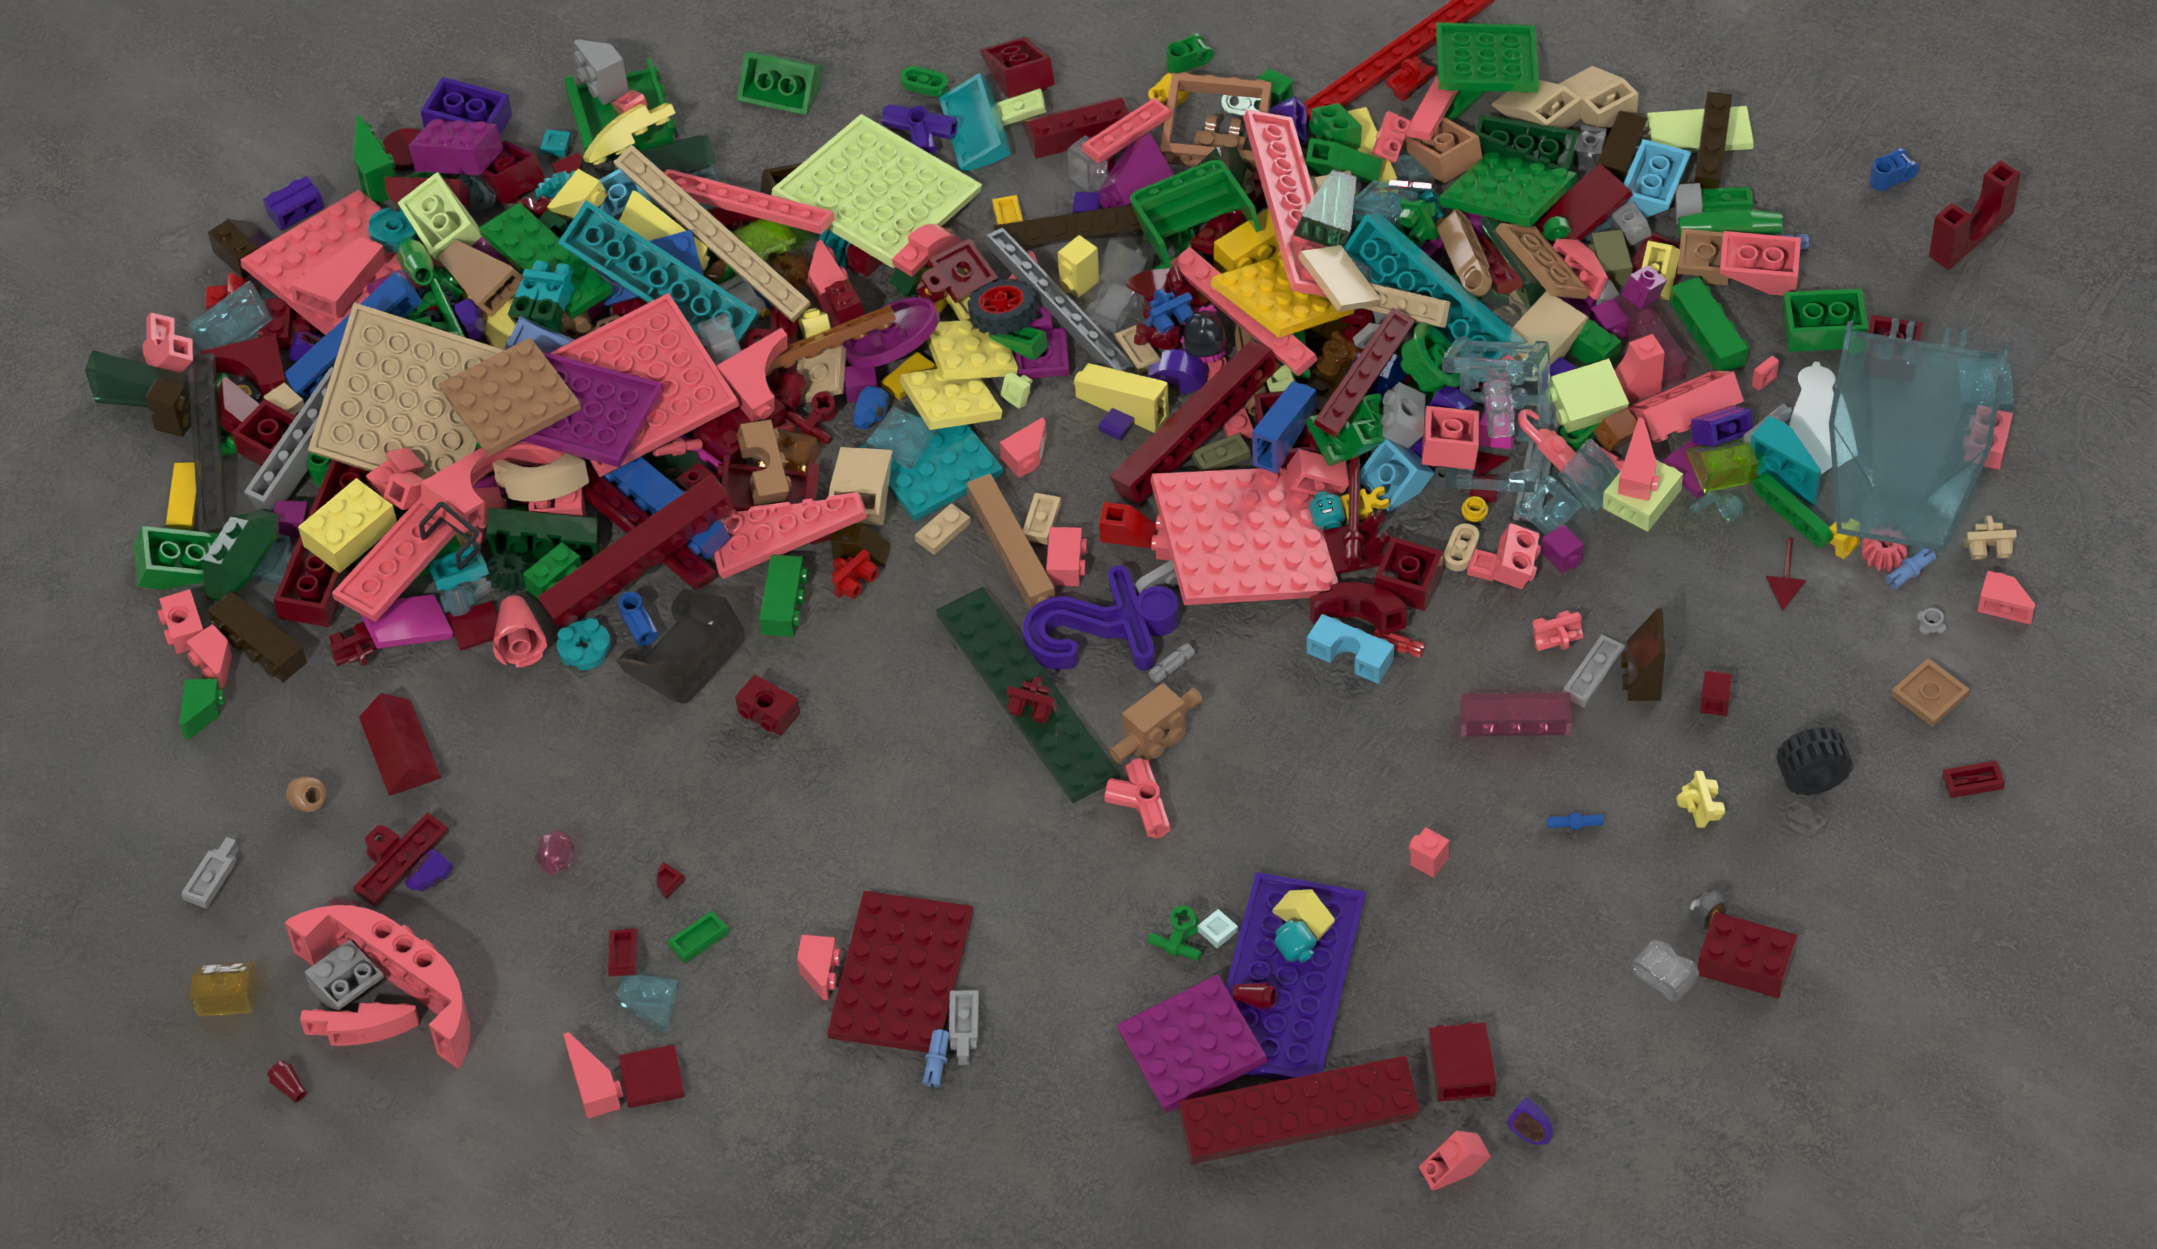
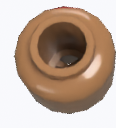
M308 776L297 777L288 785L286 799L295 810L315 812L325 803L326 789L319 779Z

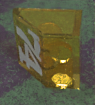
M255 962L199 965L192 974L190 1000L196 1016L253 1013Z

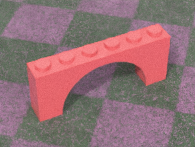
M519 441L488 457L483 448H480L422 481L421 503L432 510L437 503L444 502L472 526L476 527L484 522L485 501L475 493L473 486L484 475L494 471V462L502 459L515 465L539 467L557 460L566 453L524 441ZM442 507L436 512V514L463 533L469 531L468 528Z

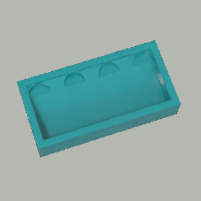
M980 73L939 97L944 115L955 117L958 120L956 136L951 140L961 171L988 166L1011 155L990 82Z

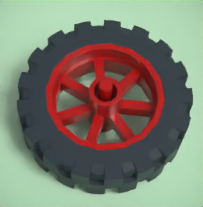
M999 279L998 282H988L986 286L978 287L976 292L970 295V300H968L971 323L975 329H979V332L984 334L988 332L989 335L996 336V334L1000 333L1001 335H1008V332L1012 331L1016 333L1020 331V328L1028 327L1030 325L1029 322H1033L1036 319L1035 314H1038L1036 296L1032 286H1027L1024 281L1017 282L1016 279H1009V281Z

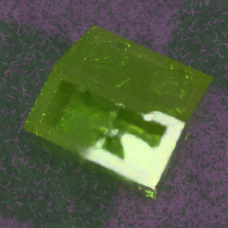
M759 219L730 231L763 261L769 258V253L780 254L792 249L791 244L797 242L788 225L765 219Z

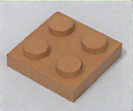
M1927 658L1892 689L1891 696L1931 727H1934L1969 696L1970 689Z

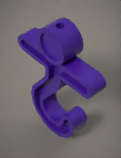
M1120 565L1114 566L1108 572L1109 590L1114 606L1101 607L1067 596L1051 597L1041 601L1027 613L1023 622L1025 649L1031 659L1043 667L1055 670L1074 668L1079 662L1076 642L1071 639L1057 640L1047 635L1051 629L1065 626L1105 639L1121 638L1126 640L1135 667L1142 671L1149 670L1155 664L1154 646L1150 635L1165 636L1177 628L1180 621L1178 598L1172 590L1162 586L1147 588L1137 598L1128 569Z

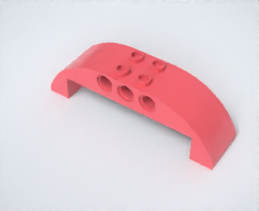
M333 905L319 907L295 915L285 922L294 953L312 966L329 954L337 945L341 946L350 939L383 973L387 980L438 1015L429 1024L437 1054L457 1069L463 1065L470 1042V1022L460 984L452 967L428 940L417 938L406 925L400 926L383 914L357 906Z

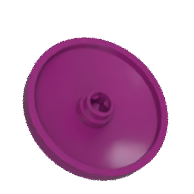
M913 297L888 304L894 312L896 321H893L892 325L882 330L876 328L868 331V335L856 340L851 338L843 341L844 344L842 346L846 348L845 356L847 361L855 367L870 368L887 364L910 353L931 336L939 323L940 315L934 303L927 298Z

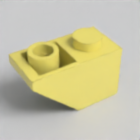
M816 308L805 310L802 316L797 319L803 339L830 329L827 314Z

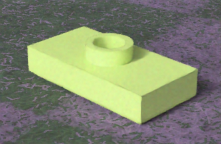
M1041 89L996 103L1003 126L1046 112Z

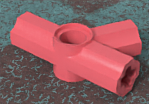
M1142 758L1134 759L1125 765L1129 782L1113 778L1108 780L1104 797L1105 802L1136 808L1138 813H1140L1147 837H1153L1154 839L1164 837L1166 833L1170 832V825L1160 798L1159 786L1155 782L1149 761Z

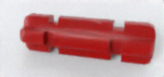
M1377 629L1373 633L1374 637L1383 638L1393 644L1396 651L1405 654L1410 652L1411 656L1420 658L1424 653L1425 644L1417 640L1411 642V638L1392 632L1381 635Z

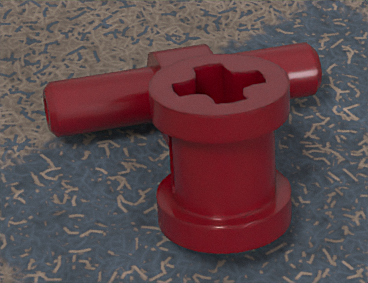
M818 392L812 398L811 405L813 411L807 419L792 410L788 411L786 419L800 427V431L807 436H814L827 445L832 441L833 437L819 428L821 422L832 421L836 416L837 410L834 397L830 393Z

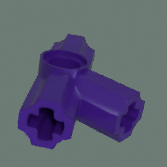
M889 104L884 107L881 122L883 126L910 131L912 143L931 155L936 152L934 136L951 140L955 138L957 133V118L928 112L923 106L906 108Z

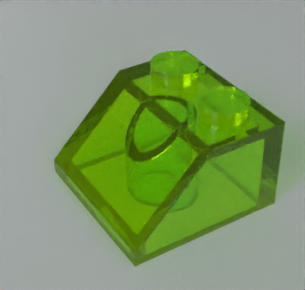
M1736 439L1715 447L1700 445L1686 449L1688 458L1704 493L1748 484L1755 478L1758 461L1749 442Z

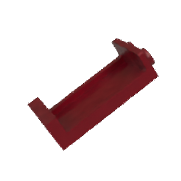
M725 454L723 464L718 463L717 479H722L721 486L734 503V509L740 512L747 511L754 506H761L753 502L749 480L752 472L762 471L766 467L729 463L730 455ZM808 463L807 472L784 469L785 476H789L791 481V491L788 493L785 502L798 504L802 503L805 499L816 501L818 463Z

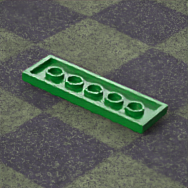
M517 203L479 227L480 235L522 274L525 269L532 270L536 260L548 263L551 266V273H555L557 264H568L573 270L571 282L575 289L564 312L571 319L613 293L612 286L587 263L562 248L558 244L560 239L521 203Z

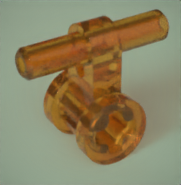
M1338 330L1331 334L1333 340L1327 341L1322 349L1323 356L1319 357L1317 362L1319 371L1326 375L1337 374L1341 363L1351 359L1355 362L1361 354L1359 347L1355 346L1353 341H1348Z

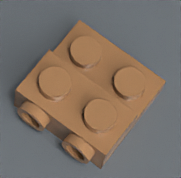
M1682 228L1679 249L1681 253L1677 274L1702 276L1703 283L1728 286V279L1732 278L1720 274L1723 233Z

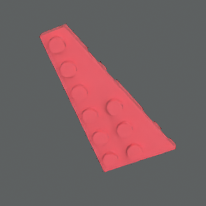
M858 492L828 496L826 500L820 501L805 499L802 503L798 504L783 502L754 506L747 511L737 512L735 509L731 510L727 516L718 519L731 537L714 554L719 575L722 579H725L770 560L771 555L784 554L866 519L867 514L862 497Z

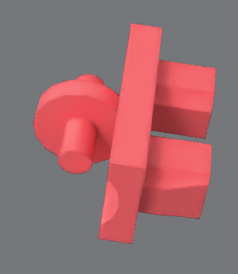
M1390 111L1386 112L1380 131L1376 134V142L1371 154L1382 157L1391 163H1396L1411 121Z
M1567 610L1560 612L1552 620L1547 621L1543 618L1533 620L1534 642L1537 651L1560 645L1562 650L1569 648V642L1582 639V619L1579 612L1571 614Z

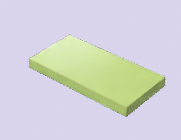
M1747 106L1731 107L1725 151L1753 149L1754 142ZM1704 109L1647 113L1648 128L1651 129L1650 141L1690 151L1691 153H1698Z

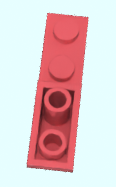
M380 1002L360 1003L358 1013L348 1010L340 1012L324 1011L321 1009H313L312 1011L302 1010L300 1017L305 1035L328 1036L331 1046L359 1045L381 1041L407 1032L419 1026L420 1023L416 1006L406 1003H399L397 1005L382 1004Z

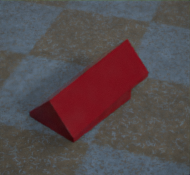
M380 693L359 716L388 795L392 796L441 779L411 700Z

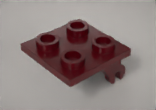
M1378 511L1377 517H1374L1373 513L1370 512L1364 522L1359 523V533L1364 536V545L1361 547L1362 563L1358 567H1349L1344 562L1345 546L1343 545V536L1348 533V526L1322 530L1336 575L1380 566L1383 560L1382 554L1385 544L1390 541L1388 532L1385 531L1382 538H1380L1379 533H1376L1379 523L1384 520L1381 511Z

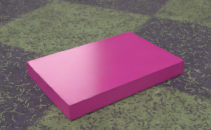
M434 594L396 599L376 622L360 614L377 649L451 639L453 631Z

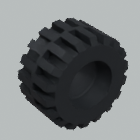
M1814 727L1792 735L1791 738L1782 743L1776 754V759L1787 788L1798 795L1820 794L1829 791L1843 783V780L1850 776L1849 773L1853 769V763L1842 734L1834 728L1829 729V727Z

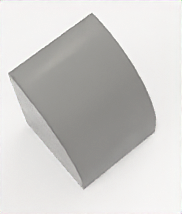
M1700 183L1678 185L1673 197L1676 224H1678V217L1702 212Z

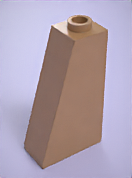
M456 239L438 256L439 260L475 304L490 317L516 294L520 282L524 278L510 265Z

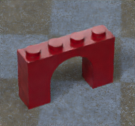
M2000 160L1984 174L1980 197L1970 214L1952 202L1937 214L1934 220L1929 258L1950 270L2014 213L2021 173Z

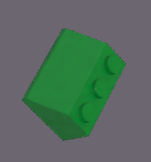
M756 51L745 52L737 101L808 115L819 91L823 65Z

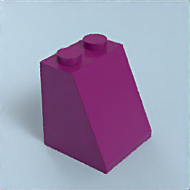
M1151 133L1127 146L1098 189L1099 201L1104 209L1126 206L1131 203L1130 196L1136 190L1174 175Z

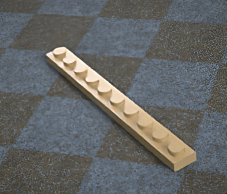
M630 145L614 161L615 166L687 230H692L696 238L793 323L811 305L808 299L634 146Z

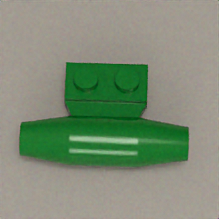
M1750 187L1701 189L1702 212L1678 217L1679 238H1681L1682 228L1722 233L1723 231L1763 235L1782 233V214L1754 210Z
M405 237L399 241L397 245V260L407 278L419 285H427L433 278H436L440 286L446 288V292L450 290L455 299L460 297L463 291L457 280L445 266L440 268L436 264L433 265V261L423 244L410 237Z

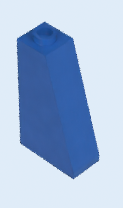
M1294 381L1289 384L1252 432L1253 466L1276 474L1278 473L1303 430L1306 421L1316 407V389Z

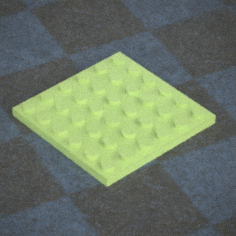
M861 114L773 187L771 196L833 211L835 220L827 227L828 230L888 266L895 268L892 258L909 243L908 236L913 231L926 224L943 226L981 192L982 184Z

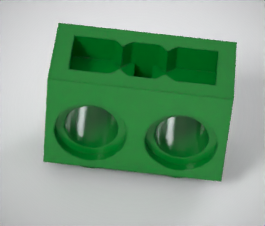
M1339 103L1312 109V119L1309 122L1310 130L1320 140L1336 142L1352 149L1361 148L1362 125Z

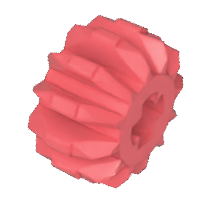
M1879 527L1877 532L1870 530L1862 542L1863 560H1867L1868 567L1876 566L1878 572L1882 568L1890 572L1892 567L1898 568L1902 565V561L1907 558V540L1902 539L1901 532L1893 533L1892 528L1888 531H1884L1881 527Z

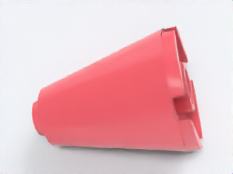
M516 595L506 597L500 604L493 640L495 657L504 665H507V663L515 664V667L532 665L542 658L543 651L547 647L545 634L524 598Z

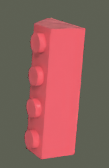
M1711 370L1628 406V410L1636 421H1638V418L1644 419L1649 439L1657 443L1668 439V434L1674 431L1681 433L1691 429L1690 424L1693 418L1729 406L1736 407V404L1744 400L1734 372Z

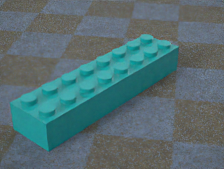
M587 200L558 242L562 248L647 303L669 293L694 333L730 357L736 354L747 337L748 331L753 328L761 316L756 310Z
M1366 214L1343 247L1368 282L1450 301L1446 327L1432 326L1448 340L1456 352L1460 363L1481 382L1486 381L1491 364L1508 354L1514 358L1525 343L1524 339L1382 215Z

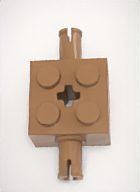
M1164 683L1159 685L1122 712L1123 740L1109 748L1111 757L1117 763L1122 762L1131 753L1135 754L1138 758L1148 761L1160 757L1165 749L1173 743L1180 742L1186 735V713L1203 702L1201 694L1195 688H1191L1179 698Z

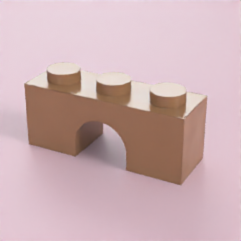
M771 420L740 424L737 438L742 458L755 457L760 459L766 466V469L762 471L752 472L749 480L754 504L766 505L785 502L788 493L791 491V481L789 476H785L783 469L785 467V457L783 452H779L778 430L776 428L773 429Z

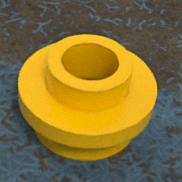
M1473 496L1463 503L1461 512L1465 519L1478 522L1486 518L1488 506L1482 498Z

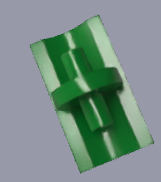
M1403 198L1399 203L1402 213L1398 219L1404 227H1411L1412 231L1408 234L1407 238L1415 245H1422L1427 239L1436 240L1439 233L1432 218L1436 214L1435 205L1433 203H1425L1424 200L1411 202Z

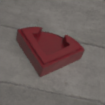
M663 861L658 869L657 884L660 893L668 899L685 882V876Z

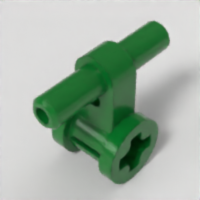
M1185 905L1178 906L1170 915V922L1174 927L1170 939L1151 933L1148 936L1147 942L1148 944L1165 949L1167 954L1176 957L1181 955L1198 961L1202 955L1201 950L1184 945L1187 937H1192L1198 932L1200 920L1190 907ZM1188 918L1190 919L1189 923H1188V922H1184V923L1181 925L1180 922H1181L1182 920H1183V921H1186Z

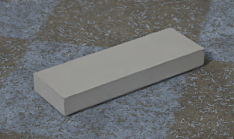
M1601 635L1563 688L1561 697L1586 708L1621 658V652H1625V645Z

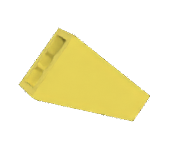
M632 191L619 222L648 241L686 231L636 191ZM694 237L701 267L705 271L710 261V257L707 256L708 247Z
M1090 363L1075 376L1074 385L1077 398L1108 412L1111 408L1128 414L1134 417V424L1153 433L1162 426L1169 416L1167 382Z

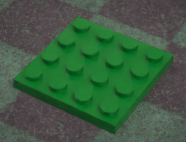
M1436 23L1438 90L1538 92L1539 77L1535 25Z
M1490 152L1485 154L1482 159H1479L1439 196V206L1531 227L1577 182V173L1570 171L1567 173V170L1564 168H1545V165L1542 163H1524L1522 159L1517 157L1507 159L1500 157V154L1496 152Z

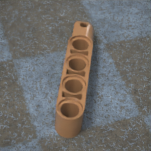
M1455 209L1437 226V229L1463 287L1472 295L1480 297L1488 293L1492 286V278L1488 271L1490 266L1470 221L1461 211Z

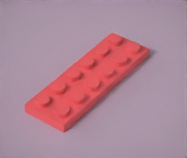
M420 497L332 592L334 600L376 622L457 532L443 521L426 540H422L419 523L431 510L421 503ZM435 513L424 525L425 532L440 517L438 514Z

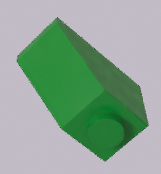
M217 679L185 680L179 723L184 739H191L220 716L221 705H225V691L220 689Z

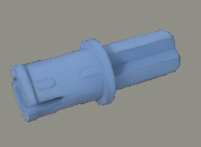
M933 1031L929 1054L925 1055L927 1064L924 1079L922 1080V1084L927 1087H932V1084H934V1088L940 1087L943 1066L947 1063V1058L945 1057L949 1040V1033L947 1031Z

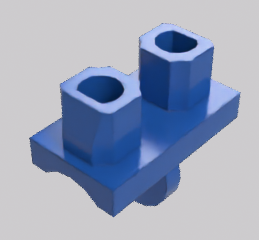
M1162 289L1155 291L1154 300L1150 302L1152 309L1149 311V318L1144 320L1147 327L1154 325L1161 335L1173 328L1174 323L1170 317L1174 315L1180 324H1185L1189 316L1194 314L1189 305L1193 298L1189 292L1175 298L1173 292L1166 294Z

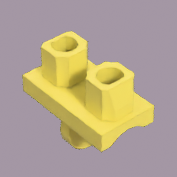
M1695 771L1694 779L1681 788L1682 792L1677 796L1676 800L1678 806L1687 808L1688 812L1693 813L1697 828H1705L1709 821L1720 820L1725 813V808L1722 802H1713L1711 799L1715 798L1718 794L1717 781L1705 779L1703 771Z

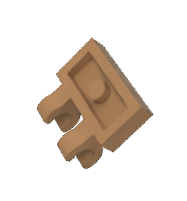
M1208 114L1205 131L1197 130L1193 145L1244 150L1246 137H1241L1242 119L1232 118L1229 135L1216 133L1218 129V124H1216L1218 116Z

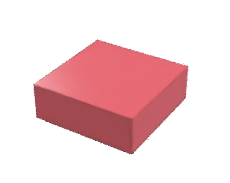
M1771 356L1754 369L1752 386L1760 391L1777 378L1779 360Z
M1475 549L1467 569V575L1493 581L1492 576L1497 554Z

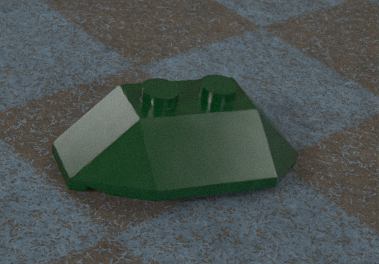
M257 510L230 517L203 559L204 591L207 599L220 601L229 592H238L250 581L278 537V522L280 521L278 514Z

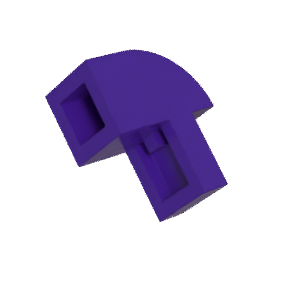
M1166 350L1162 353L1161 361L1150 365L1147 377L1161 380L1168 384L1172 383L1186 395L1205 385L1209 367L1198 357L1191 356L1186 351Z

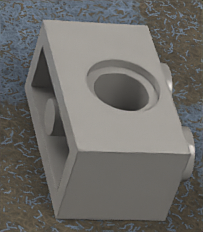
M1399 382L1394 388L1388 390L1383 397L1382 436L1409 448L1424 434L1425 394Z

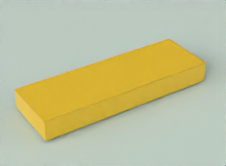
M200 462L174 463L166 527L168 529L194 530L202 470Z

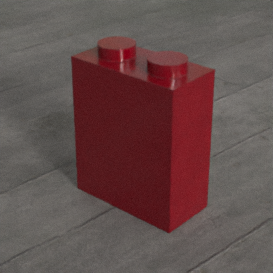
M1467 1022L1462 1025L1452 1026L1443 1024L1429 1028L1428 1044L1438 1102L1495 1096L1496 1078L1486 1022Z

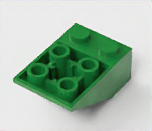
M359 114L356 116L354 162L361 191L378 205L390 199L385 188V177H398L393 170L396 164L391 154L386 155L384 152L385 147L381 139L374 137L375 134L369 122L365 123Z

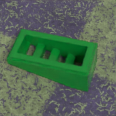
M1022 327L1020 331L1016 333L1012 331L1008 335H1001V333L996 334V336L989 335L990 339L1031 360H1036L1047 349L1046 332L1030 327Z

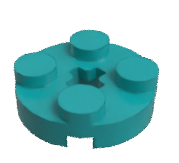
M391 208L381 209L369 219L368 235L370 240L383 245V248L388 253H396L399 241L405 237L415 240L419 238V235L401 208H399L400 212L391 211Z
M589 618L585 621L574 622L558 632L557 650L559 657L565 665L577 666L578 670H589L598 667L606 660V655L611 651L610 635L606 628L600 625L596 619ZM582 642H589L588 647L584 649L578 645Z

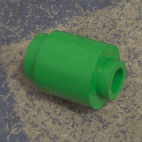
M311 453L307 460L311 480L316 486L321 487L332 459Z

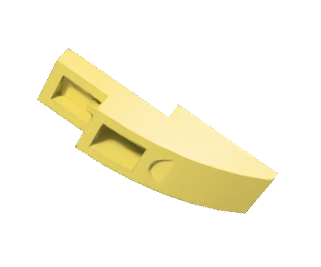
M664 103L649 111L646 105L638 104L625 111L596 136L583 156L584 162H593L594 165L606 161L609 154L614 152L616 155L623 153L629 145L635 143L631 133L634 136L646 132L648 130L647 126L653 123L661 125L670 120L669 116L675 114L672 104Z

